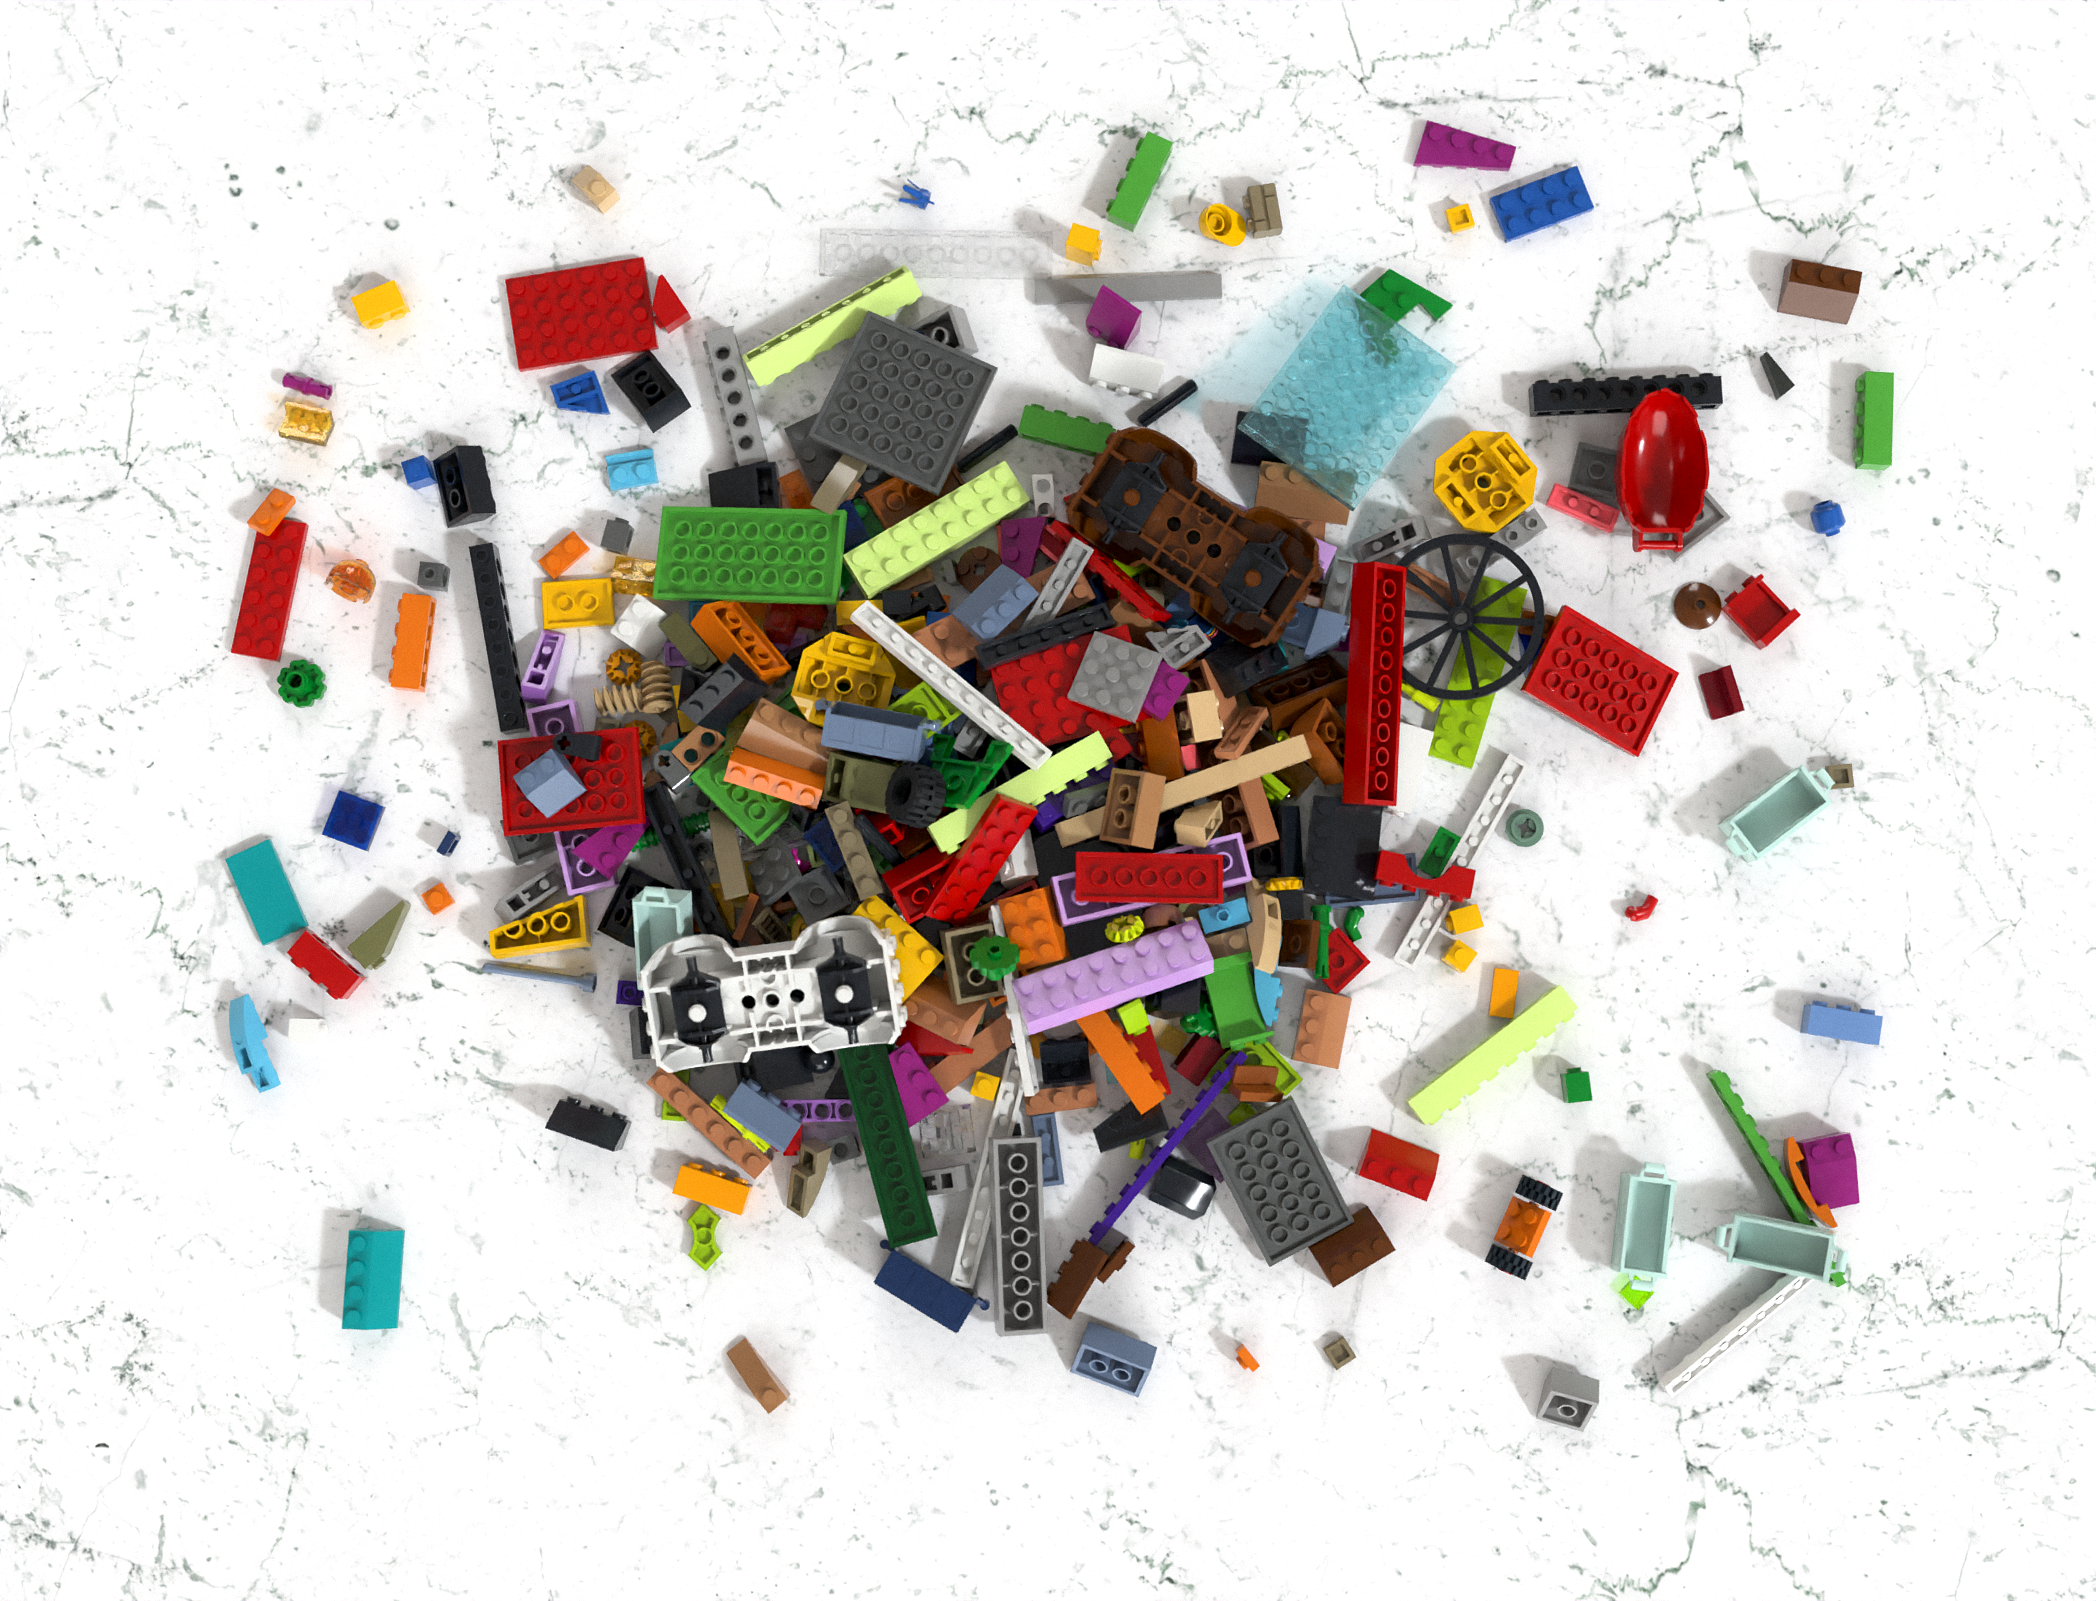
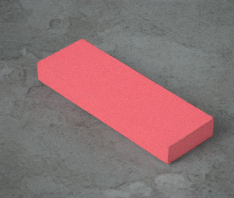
M1557 483L1554 484L1545 505L1608 533L1612 532L1621 510Z

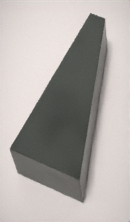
M1768 352L1760 357L1775 399L1778 400L1793 388L1795 384Z

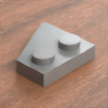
M1198 625L1185 626L1182 629L1171 628L1155 633L1151 631L1144 635L1154 651L1162 654V661L1176 670L1211 646V642Z

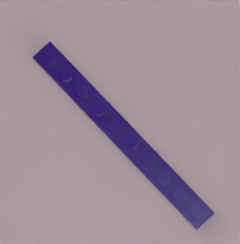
M1239 1050L1237 1053L1233 1051L1225 1060V1063L1228 1065L1222 1072L1220 1070L1216 1071L1209 1080L1213 1084L1207 1091L1202 1089L1194 1099L1197 1104L1193 1109L1187 1108L1179 1118L1182 1121L1177 1128L1172 1126L1164 1136L1167 1140L1162 1147L1157 1145L1149 1155L1152 1160L1147 1166L1142 1164L1134 1174L1137 1178L1132 1185L1126 1183L1119 1192V1195L1122 1196L1116 1204L1112 1201L1103 1212L1107 1215L1100 1223L1097 1220L1088 1232L1091 1233L1089 1237L1091 1243L1096 1246L1231 1079L1234 1066L1236 1064H1243L1247 1059V1054Z

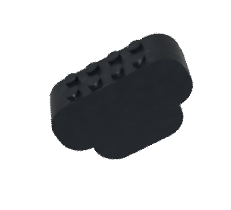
M1055 830L1041 836L1033 844L1039 874L1033 879H1036L1038 886L1043 888L1050 886L1049 880L1052 877L1075 872L1076 852L1120 853V851L1111 842L1099 839L1087 843L1083 841L1062 848ZM1143 908L1063 927L1071 959L1075 960L1125 943L1113 942L1107 938L1105 933L1107 924L1113 922L1114 918H1121L1122 915L1127 917L1132 914L1134 917L1139 916L1141 918Z

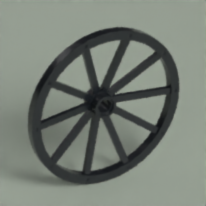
M1450 534L1426 541L1401 558L1396 565L1407 567L1406 577L1448 612V614L1405 610V618L1446 621L1447 623L1404 646L1403 656L1452 629L1427 683L1417 679L1402 665V679L1420 692L1435 698L1467 701L1483 698L1502 690L1526 670L1536 655L1542 640L1545 626V606L1537 579L1529 566L1517 553L1504 544L1488 537L1475 534ZM1466 544L1486 548L1462 605L1448 546ZM1441 548L1454 607L1409 570L1408 567L1425 554ZM1493 551L1505 557L1520 571L1522 576L1470 608ZM1527 582L1534 602L1535 619L1475 616ZM1459 613L1467 614V621L1462 625L1455 623V617ZM1474 624L1532 626L1533 632L1527 649L1517 662ZM1468 630L1513 667L1501 678L1483 687H1479ZM1460 633L1472 689L1446 690L1434 687Z

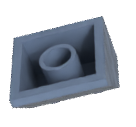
M1319 608L1304 653V661L1310 662L1339 647L1340 641H1346L1350 624L1346 623V616Z
M550 749L513 776L524 795L547 818H550L587 791L565 755L558 753L555 749Z

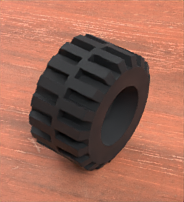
M905 762L902 766L900 765L896 772H893L891 775V779L887 784V790L885 791V806H887L886 812L889 814V818L916 828L930 826L931 822L937 819V815L940 814L945 802L946 783L943 780L942 773L937 769L914 762Z

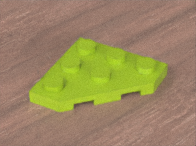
M1252 1041L1245 1043L1246 1048L1239 1049L1248 1055L1247 1059L1243 1062L1244 1065H1267L1279 1068L1275 1086L1284 1093L1283 1096H1286L1303 1080L1269 1042L1254 1046ZM1231 1047L1220 1057L1204 1078L1210 1086L1213 1083L1209 1080L1216 1071L1220 1070L1222 1072L1228 1065L1225 1063V1060L1233 1052ZM1231 1079L1219 1093L1231 1094L1229 1092Z

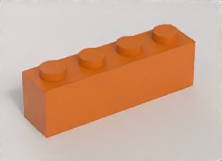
M403 593L402 599L398 601L397 609L400 617L394 630L397 641L391 653L394 664L388 676L391 687L396 690L425 693L437 602L432 596Z
M735 747L729 759L723 781L817 810L823 794L826 776Z

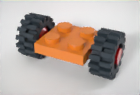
M1522 1175L1515 1193L1532 1201L1528 1203L1515 1196L1512 1197L1494 1237V1241L1509 1247L1508 1250L1510 1251L1492 1244L1485 1262L1509 1275L1512 1274L1526 1280L1533 1262L1516 1254L1520 1252L1528 1257H1533L1552 1214L1539 1208L1538 1204L1556 1211L1564 1193L1551 1188L1541 1181H1536Z

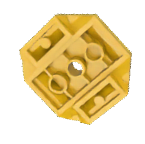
M1471 431L1434 461L1433 494L1462 529L1495 534L1533 504L1538 468L1508 432ZM1477 480H1486L1488 488L1479 487Z
M832 631L823 639L803 650L791 699L807 722L823 727L826 710H817L814 707L817 700L825 698L827 701L835 702L837 700L886 710L889 705L896 673L879 643ZM840 683H846L850 686V689L842 692L837 686Z

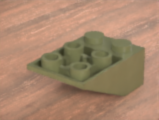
M849 750L830 751L822 799L838 804L848 800L850 807L887 814L885 791L887 790V784L891 779V775L893 772H896L899 766Z

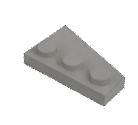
M1705 490L1704 506L1701 514H1698L1693 528L1689 532L1683 533V548L1681 552L1663 550L1673 562H1676L1731 518L1707 490ZM1665 534L1662 540H1672V534Z

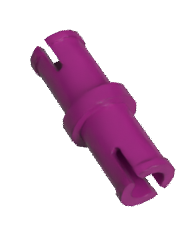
M288 372L283 377V387L301 391L303 395L309 396L311 394L329 400L332 396L333 387L331 385L316 382L311 377L303 378Z

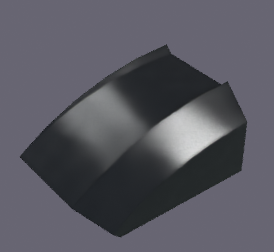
M1169 1155L1164 1162V1167L1154 1188L1148 1196V1200L1195 1220L1205 1215L1217 1188L1214 1176Z

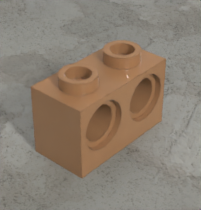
M697 725L670 752L690 773L693 770L696 772L706 763L704 760L710 754L714 756L724 747L721 743L725 738L719 732ZM708 733L712 736L713 743L711 746H706L702 743V734ZM686 750H692L695 753L696 759L693 763L685 760L684 753Z

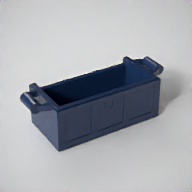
M884 1238L880 1242V1247L889 1250L891 1253L875 1278L874 1284L954 1333L959 1332L975 1304L979 1305L984 1311L989 1309L990 1301L988 1299L981 1298L975 1292L973 1296L967 1294L898 1251L900 1247L891 1249L888 1238Z

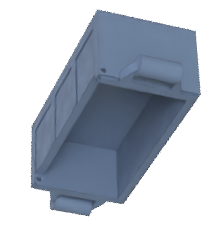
M820 698L814 704L817 710H826L821 739L822 746L917 763L924 755L928 729L937 732L942 727V722L939 719L930 720L928 717L837 700L834 702Z

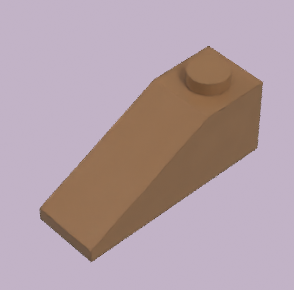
M746 1337L726 1353L754 1397L768 1414L791 1395Z

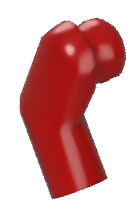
M1648 895L1642 906L1636 908L1628 906L1625 910V916L1634 922L1648 919L1659 900L1654 896Z

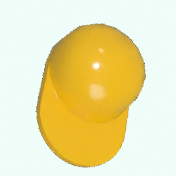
M1220 203L1209 205L1202 210L1198 224L1201 233L1206 238L1218 240L1230 247L1238 246L1244 241L1246 237V224L1239 213Z

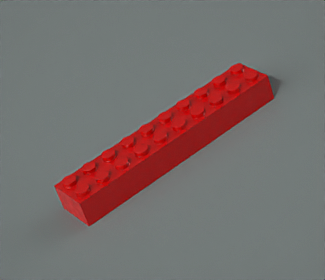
M1375 561L1353 563L1343 803L1397 806L1407 567Z

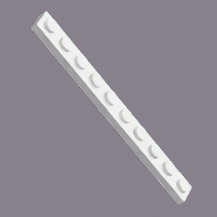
M868 600L851 614V621L999 742L1010 743L1014 747L1012 753L1036 772L1050 758L1052 751Z
M1510 753L1507 755L1441 875L1452 865L1468 869L1473 868L1530 764ZM1440 894L1439 898L1427 896L1393 956V961L1414 972L1453 901L1449 900V896Z
M1008 1047L948 1281L953 1285L973 1289L991 1220L988 1137L1012 1136L1024 1091L1019 1086L1020 1067H1017L1015 1064L1014 1055L1017 1050Z

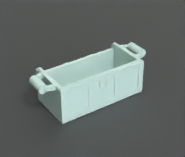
M1800 765L1790 769L1718 824L1728 837L1725 844L1736 858L1742 855L1747 863L1759 860L1833 803L1827 794L1835 782L1824 768L1808 772L1804 765ZM1814 774L1818 776L1827 789L1823 790L1813 778Z
M646 886L632 899L638 990H644L639 987L638 974H641L640 971L659 948L679 938L694 935L692 893L690 890Z
M1644 1162L1639 1175L1621 1172L1610 1269L1619 1273H1627L1631 1289L1651 1292L1657 1278L1667 1279L1666 1267L1670 1245L1674 1194L1678 1181L1668 1179L1665 1164ZM1644 1172L1663 1174V1177L1645 1176ZM1633 1274L1651 1277V1282L1633 1279Z
M1743 1211L1734 1213L1733 1223L1723 1226L1717 1225L1714 1245L1720 1246L1728 1252L1726 1262L1729 1263L1735 1262L1828 1283L1831 1273L1845 1272L1848 1252L1835 1245L1837 1231ZM1727 1227L1732 1228L1729 1247L1724 1246ZM1834 1250H1838L1835 1269H1831Z

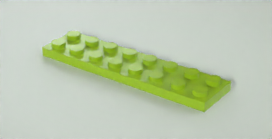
M1483 576L1472 607L1502 589L1508 583ZM1518 587L1475 616L1519 618L1528 590ZM1474 624L1504 651L1509 652L1516 626ZM1468 630L1479 687H1483L1501 677L1505 660ZM1462 639L1446 690L1472 689ZM1496 693L1475 700H1442L1433 729L1434 735L1428 756L1471 770Z

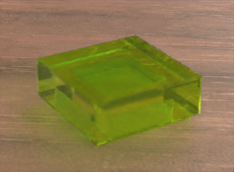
M1636 1275L1633 1276V1279L1641 1280ZM1630 1281L1618 1292L1636 1310H1639L1654 1294L1653 1291L1631 1289Z

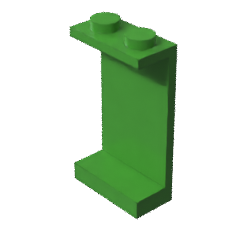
M1251 951L1214 959V973L1203 976L1222 1049L1231 1047L1232 1051L1246 1048L1245 1043L1252 1041L1254 1046L1268 1042L1267 1037L1275 1035L1274 1031L1266 1032L1248 966V962L1252 961Z

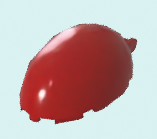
M1668 388L1646 394L1633 409L1618 437L1614 466L1616 497L1625 521L1632 528V547L1634 552H1641L1642 550H1673L1674 552H1681L1683 548V533H1687L1693 528L1698 514H1701L1704 506L1705 490L1708 489L1710 471L1707 441L1703 430H1700L1697 421L1698 414L1684 395L1681 396L1670 391ZM1643 534H1672V540H1643Z

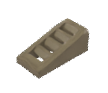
M765 906L752 923L764 944L787 942L793 939L790 930L768 906Z

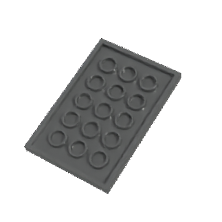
M1292 1096L1205 1140L1269 1267L1355 1222Z

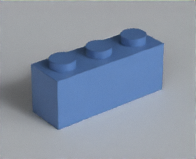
M1813 1001L1812 1005H1804L1800 1033L1869 1045H1879L1883 1016L1875 1015V1010L1860 1009V1012H1853L1850 1006L1836 1005V1009L1827 1007L1828 1003Z

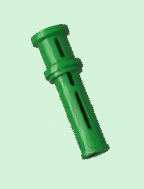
M1322 904L1310 907V912L1313 913V920L1320 921L1317 961L1314 969V978L1316 979L1319 976L1320 979L1329 978L1328 935L1332 931V926L1329 925V913L1332 911V907Z

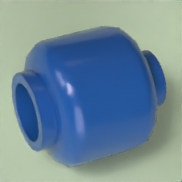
M1826 500L1814 505L1810 518L1815 531L1819 534H1826V537L1840 533L1839 528L1843 527L1846 522L1840 504L1832 500Z

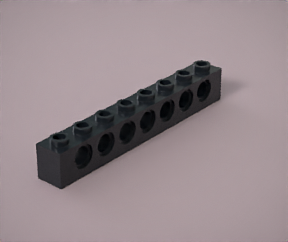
M1702 373L1699 377H1690V374H1679L1675 378H1666V375H1655L1652 379H1643V376L1629 377V380H1620L1619 377H1608L1605 381H1596V378L1582 379V382H1573L1572 379H1561L1558 383H1549V380H1538L1528 389L1530 417L1632 413L1637 404L1646 396L1644 389H1650L1654 392L1663 388H1673L1677 394L1684 395L1694 410L1718 409L1723 404L1721 376H1713V373ZM1691 387L1698 388L1700 396L1694 395L1691 392ZM1620 390L1628 391L1630 398H1623ZM1597 391H1603L1607 398L1605 400L1600 399L1597 396ZM1573 392H1580L1583 400H1576ZM1549 394H1558L1560 401L1555 402L1551 400Z
M493 543L470 546L469 551L500 732L505 735L530 731L526 704L523 702L522 681L499 548Z

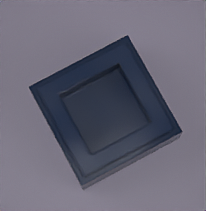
M448 831L436 852L447 857L451 856L461 836Z

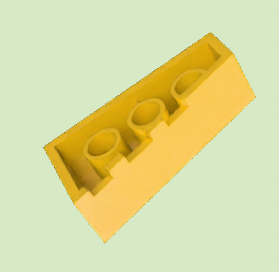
M579 895L570 901L556 904L552 908L536 912L527 918L516 920L489 931L491 956L496 959H504L592 946L588 900L583 895Z

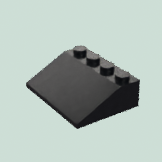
M1313 795L1310 807L1302 887L1304 894L1374 901L1376 880H1373L1379 851L1383 807L1345 804L1342 798Z

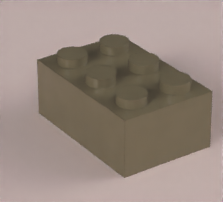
M981 921L939 930L951 1001L958 1005L1004 995L1002 979L997 981L988 979L979 973V969L972 968L970 962V951L974 949V943L983 937L991 939L994 936L992 923Z

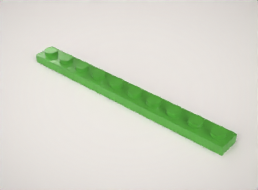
M1712 1070L1707 1073V1078L1793 1222L1818 1227L1812 1219L1809 1220L1807 1217L1805 1204L1800 1198L1797 1199L1792 1192L1794 1186L1791 1181L1782 1175L1780 1162L1775 1156H1771L1767 1150L1769 1148L1768 1142L1762 1135L1759 1136L1754 1128L1757 1126L1755 1120L1750 1114H1746L1742 1108L1744 1102L1738 1093L1734 1094L1729 1086L1732 1083L1728 1075L1720 1070ZM1834 1260L1832 1261L1831 1269H1835L1836 1262ZM1845 1272L1831 1273L1829 1283L1836 1287L1847 1283L1843 1277Z

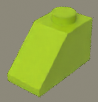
M1140 998L1114 1008L1127 1035L1133 1034L1135 1037L1147 1031L1145 1026L1149 1025L1150 1022Z

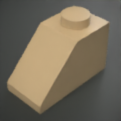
M589 165L571 180L602 214H605L620 200L616 190L609 182Z
M1215 800L1184 810L1174 824V832L1177 833L1178 844L1205 848L1223 822L1221 801Z

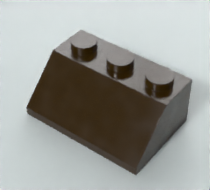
M1263 728L1251 742L1250 747L1252 752L1279 743V741ZM1304 762L1271 773L1290 789L1285 798L1288 800L1293 798L1295 801L1318 776Z

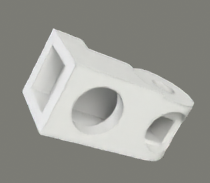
M1053 473L1031 475L1036 517L1046 516L1048 518H1055Z

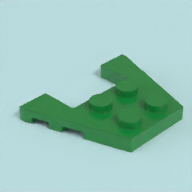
M1391 269L1387 270L1354 300L1383 367L1401 352L1386 333L1420 304L1435 321H1438L1453 307L1450 302Z
M935 733L932 741L935 743L934 751L931 752L930 760L933 762L932 768L942 773L943 780L946 783V795L943 806L969 810L1012 753L1014 747L1007 742L991 741L983 763L949 759L956 739L951 735Z

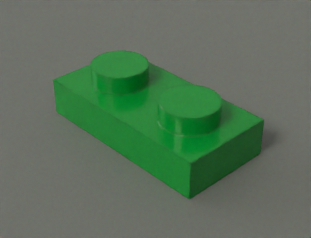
M1440 826L1417 865V869L1435 879L1440 877L1461 837Z

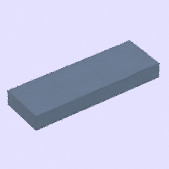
M1055 1112L1031 1115L1033 1135L1041 1137L1043 1187L1064 1184Z

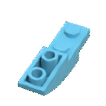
M1281 935L1280 948H1281L1282 939H1283V936H1282V935ZM1278 961L1274 973L1277 971ZM1253 965V985L1263 1022L1267 1026H1272V1022H1277L1279 1008H1276L1275 1005L1277 998L1281 999L1283 984H1280V978L1271 977V974L1258 970Z
M249 994L231 1000L229 1009L230 1036L242 1075L250 1072L259 1093L281 1085L278 1074L261 1041L268 1038V1035Z

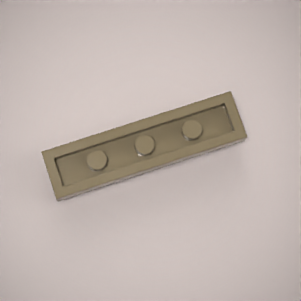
M848 800L825 809L860 899L864 900L884 892L861 832L854 826L853 820L855 817Z

